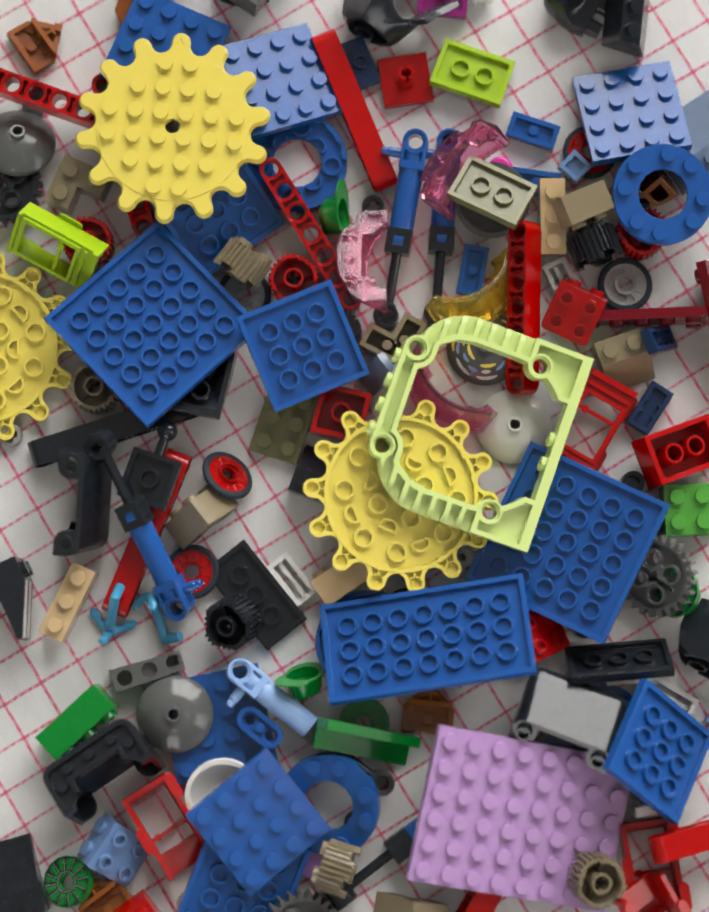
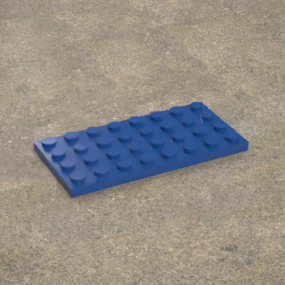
M523 573L320 605L328 696L331 706L538 674Z

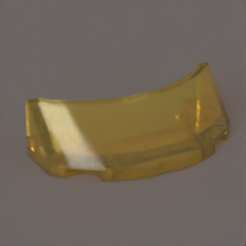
M508 247L492 260L491 265L494 267V272L489 277L490 283L483 289L461 297H443L438 295L432 297L425 306V309L436 323L453 316H472L491 322L507 308Z

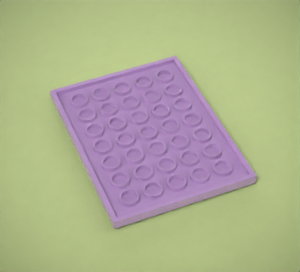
M437 724L405 878L409 881L604 912L605 905L600 910L592 909L571 892L567 885V879L570 878L567 876L570 873L568 869L572 868L571 863H575L574 859L582 851L587 853L588 851L594 852V850L597 852L601 851L615 860L621 833L620 825L623 824L629 790L608 773L606 775L590 768L585 760L586 750L536 741H521L508 736Z

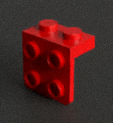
M568 277L567 280L562 278L541 322V326L543 329L578 345L586 346L608 299L604 297V292L591 287L589 291L581 287L582 282L574 278Z
M528 609L536 662L570 646V642L561 624Z

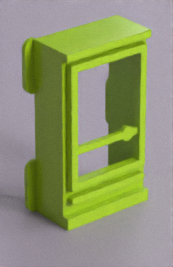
M29 202L17 215L6 252H12L72 286L80 288L94 276L97 262L108 249L109 244L83 231L82 224L63 213L55 216ZM28 224L60 241L57 244L58 250L55 256L24 237ZM65 245L75 249L71 264L59 258Z

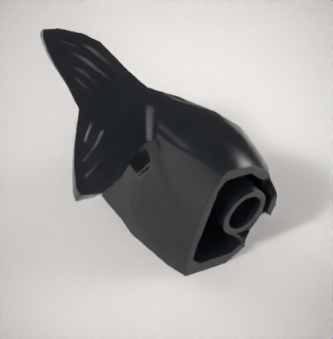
M344 0L342 15L349 31L353 35L371 39V44L389 47L400 42L418 25L430 23L435 18L460 6L459 1H451L427 9L410 19H404L398 15L394 6V0Z
M544 0L543 2L546 11L561 27L580 37L585 34L597 39L603 24L594 20L593 17L596 13L604 17L606 0Z
M701 598L692 613L683 617L680 624L678 651L680 659L685 666L688 663L690 667L698 671L699 675L708 679L709 599Z

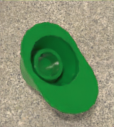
M340 179L337 183L336 195L324 200L321 204L319 220L324 234H342L345 239L349 240L352 235V226L349 216L348 189L345 181Z
M316 662L299 664L277 678L275 685L287 687L292 696L300 701H305L320 692L322 688V675L325 670L320 663Z

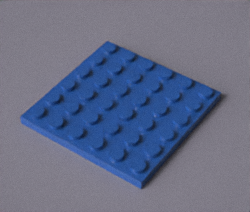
M156 221L49 313L44 320L148 429L245 343L236 317L248 312L161 223Z
M532 441L530 442L500 504L501 506L511 503L520 497L530 499L539 474L537 465L541 456H545L547 448ZM561 455L528 552L522 553L488 540L483 548L478 549L465 579L474 581L523 573L528 609L604 645L668 513L670 504Z

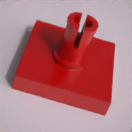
M426 52L377 59L385 110L434 102L432 86L429 85L431 78Z

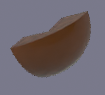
M659 170L645 176L640 183L638 194L642 207L652 208L673 200L678 196V191L666 172ZM612 186L608 189L610 195Z

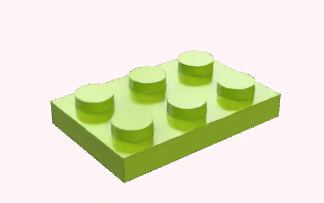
M445 38L429 85L499 109L513 72L515 61Z

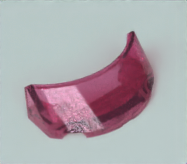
M480 119L473 121L467 130L463 132L456 130L449 135L427 161L421 176V180L424 182L423 190L420 191L421 199L450 222L454 220L455 202L447 197V192L469 155L471 154L485 160L490 155L510 144L499 127Z
M362 210L355 215L356 219L347 228H344L337 245L338 272L347 290L357 300L383 313H388L387 288L382 287L380 289L376 285L375 277H368L367 271L371 250L380 235L388 229L387 210Z
M416 347L413 355L418 356L421 353V349ZM429 365L417 370L409 392L410 397L416 407L422 400H430L435 404L434 419L438 426L445 428L449 427L456 420H464L469 425V434L482 433L497 416L498 412L488 404L482 408H474L472 406L468 408L448 400L430 382L433 373L429 370Z

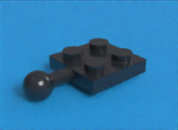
M170 421L162 422L158 426L157 434L159 441L154 453L137 447L133 448L123 475V480L133 499L144 495L150 507L166 512L183 466L181 462L164 457L169 441L174 440L178 432L176 425Z

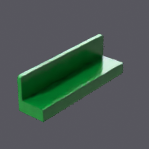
M319 716L313 747L406 765L409 747L419 748L421 738Z

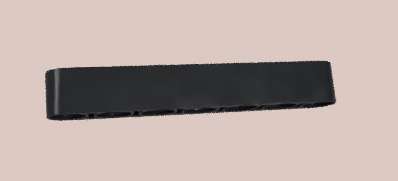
M126 410L27 443L34 467L41 468L58 462L59 451L62 445L84 446L86 438L100 429L112 431L116 436L117 443L156 431L162 422L170 421L178 424L198 416L169 410L147 429L130 410ZM97 439L98 446L104 448L103 443Z

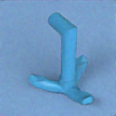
M116 583L111 593L106 621H104L96 608L90 609L91 618L102 631V636L98 640L102 645H107L112 636L132 630L137 625L135 620L116 625L119 601L125 589L122 583Z
M154 590L140 594L134 600L131 609L135 611L137 607L147 602L162 645L181 642L183 635L180 631L168 632Z

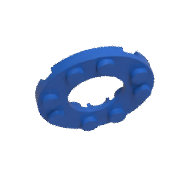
M320 120L253 139L252 141L255 144L264 147L267 158H274L275 152L280 146L290 140H303L312 144L321 156L322 166L319 175L313 182L305 186H298L296 189L310 211L319 208L324 200L336 195L337 183L340 179L344 180L346 175L347 156L339 134L326 121ZM247 163L250 171L273 206L282 210L260 174V164ZM273 163L268 164L264 169L265 174L269 177L276 175L273 170ZM282 185L278 189V196L281 198H287L292 193V189L288 185ZM296 206L291 212L299 213L305 212L303 207Z
M654 144L634 152L619 167L612 184L611 198L615 205L614 209L619 223L631 236L650 245L669 246L690 238L704 225L709 216V174L693 154L683 148L670 144ZM665 170L673 172L684 184L687 194L686 203L681 212L673 218L660 219L653 217L644 210L640 203L638 194L640 183L646 175L653 171Z
M318 753L302 759L287 773L304 795L315 783L331 781L344 787L352 800L353 810L349 821L340 828L330 829L309 847L311 852L319 854L323 842H330L331 838L360 847L371 836L380 816V796L373 778L359 766L358 762L337 753Z

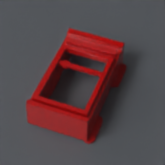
M594 368L587 378L577 410L580 408L582 412H587L612 427L593 460L566 444L561 455L595 471H599L607 456L605 450L621 422L626 421L637 404L636 396L638 393ZM587 393L620 411L614 423L592 411L587 405L581 404Z
M163 772L120 801L138 829L136 836L146 853L155 856L167 878L172 881L175 879L173 876L196 862L204 838L185 816V813L189 810L181 799L183 790L172 773ZM165 785L184 819L161 834H156L155 838L151 839L131 805ZM187 822L194 834L161 854L154 842L161 841L162 837Z
M660 816L623 822L620 825V841L623 853L622 869L627 886L635 882V876L640 878L649 871L636 870L634 872L627 833L663 827L664 832L679 828L678 824H670ZM679 859L669 862V867L651 869L658 872L671 871L672 889L678 900H685L691 910L689 885L682 881ZM657 896L638 912H656L658 907H663V904Z
M651 869L625 889L626 892L622 893L623 897H620L618 901L614 900V904L617 905L620 912H638L657 896L662 902L663 907H658L656 912H665V910L666 912H692L685 900H678L665 874Z

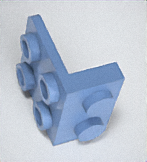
M107 812L96 821L94 830L88 839L81 844L77 854L87 867L123 886H128L149 855L138 840L136 832L123 826L113 815Z

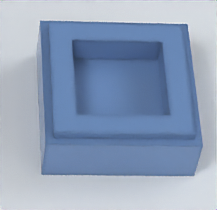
M574 149L557 167V170L576 185L590 171L592 165Z

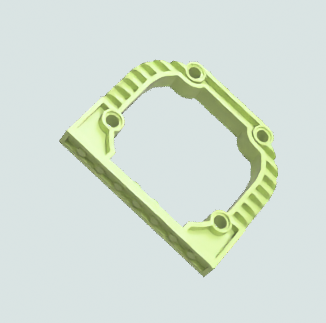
M472 316L449 317L433 324L421 335L409 337L402 343L400 348L396 347L391 360V362L395 363L392 373L387 372L383 382V386L386 387L384 396L378 397L374 408L377 411L375 421L370 420L366 430V435L369 436L366 446L370 456L376 458L377 471L385 490L395 502L413 513L513 550L527 553L594 359L545 340L534 339ZM415 342L420 345L421 353L418 356L410 352V343ZM453 342L470 344L523 364L525 376L532 381L542 380L550 393L552 401L562 405L554 431L549 432L545 442V446L548 447L546 454L539 459L537 465L539 474L530 499L520 497L503 506L494 499H484L477 502L474 506L422 487L411 480L400 466L399 460L403 450V441L396 429L417 370L426 367L434 360L439 346ZM534 361H539L543 365L541 374H537L533 370ZM377 439H383L387 443V449L384 453H380L375 449ZM485 505H489L493 509V515L490 519H486L482 514V509Z

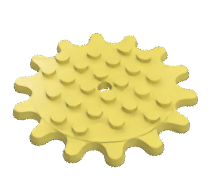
M178 33L173 37L170 49L159 53L153 49L147 39L140 38L133 44L135 59L130 65L121 66L111 59L101 63L100 72L107 80V88L104 92L99 94L86 92L81 95L79 99L80 106L83 110L94 115L95 123L92 128L80 131L76 135V145L81 149H93L98 152L100 160L97 166L89 172L90 182L94 185H103L109 181L117 182L121 186V194L117 200V205L121 211H133L141 201H149L155 207L156 220L161 224H168L173 220L176 208L179 205L188 204L194 209L195 214L199 218L207 219L213 214L211 202L213 194L217 191H226L233 197L243 196L247 187L239 176L240 167L245 163L261 164L266 160V150L252 141L251 133L254 128L264 126L269 122L270 113L264 107H251L248 105L246 94L255 87L256 76L250 71H245L235 76L229 75L224 69V64L228 58V51L224 46L215 45L206 55L197 56L191 51L189 36L184 33ZM174 120L179 123L180 128L177 132L169 133L166 131L165 126L169 122Z
M0 253V439L10 440L15 434L14 419L17 415L27 413L37 421L47 419L50 411L43 400L44 391L50 387L66 389L71 385L69 380H72L71 374L59 366L58 358L61 353L71 351L72 349L44 320L66 298L62 295H55L51 298L39 296L37 286L42 279V274L37 267H28L21 275L16 277L8 275L5 269L6 259ZM5 426L9 427L7 432L2 435L1 429Z
M430 400L419 402L416 411L412 415H401L396 429L403 441V450L399 464L411 480L426 489L474 506L477 502L484 499L498 501L495 493L484 491L478 485L479 475L491 467L492 459L490 455L484 452L469 454L465 451L463 442L470 431L466 421L456 420L449 427L445 428L438 426L434 419L436 407ZM354 411L345 412L341 417V424L346 432L345 439L338 444L321 440L314 447L316 456L326 464L325 474L321 478L308 479L303 484L304 494L308 497L319 499L324 506L322 515L311 521L309 525L310 533L318 538L326 535L335 537L339 547L332 557L334 568L343 571L355 562L363 563L368 570L366 582L372 590H381L385 586L388 577L392 574L401 575L409 591L424 589L425 573L434 567L440 569L448 578L458 577L461 573V565L457 559L458 549L463 545L480 549L487 544L488 540L413 513L395 502L381 483L377 471L376 458L370 456L366 446L369 436L366 435V430L369 422L361 419ZM377 439L375 442V449L380 453H384L387 449V443L383 439ZM485 505L482 511L493 510L489 505Z

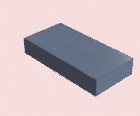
M381 352L368 364L367 368L370 374L358 380L373 397L384 387L385 376L387 372L392 373L394 365L385 353Z

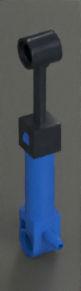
M418 128L408 130L405 133L402 148L382 147L381 154L400 158L390 226H388L384 247L385 253L392 255L384 302H381L373 312L375 323L383 329H391L398 324L399 313L396 305L393 303L402 256L410 257L416 210L429 148L426 133ZM415 137L423 141L422 146L417 149L409 146L410 140ZM383 310H391L393 312V318L390 322L384 323L379 319V315Z
M452 128L442 130L437 137L436 150L428 149L427 159L435 160L431 225L428 241V255H435L432 301L425 306L423 312V321L427 323L428 327L448 318L449 315L446 304L442 302L445 256H452L454 251L456 208L455 202L447 198V192L459 174L462 145L461 135ZM445 139H452L455 142V146L446 148L442 142ZM437 309L441 311L443 317L437 321L432 320L429 317V312Z
M100 429L86 438L84 441V451L91 459L103 460L123 501V504L114 510L125 533L130 532L155 583L153 590L164 614L172 621H181L194 609L196 601L192 592L204 585L203 580L198 579L187 583L182 572L177 573L152 522V519L155 517L145 496L141 495L134 499L132 498L111 455L117 446L116 436L108 429ZM97 439L103 443L104 449L98 446ZM176 601L182 604L183 609H180L176 605Z
M418 817L383 842L387 850L356 873L352 884L346 883L343 890L347 892L345 899L323 892L337 912L358 896L354 891L355 887L394 858L398 864H401L410 856Z

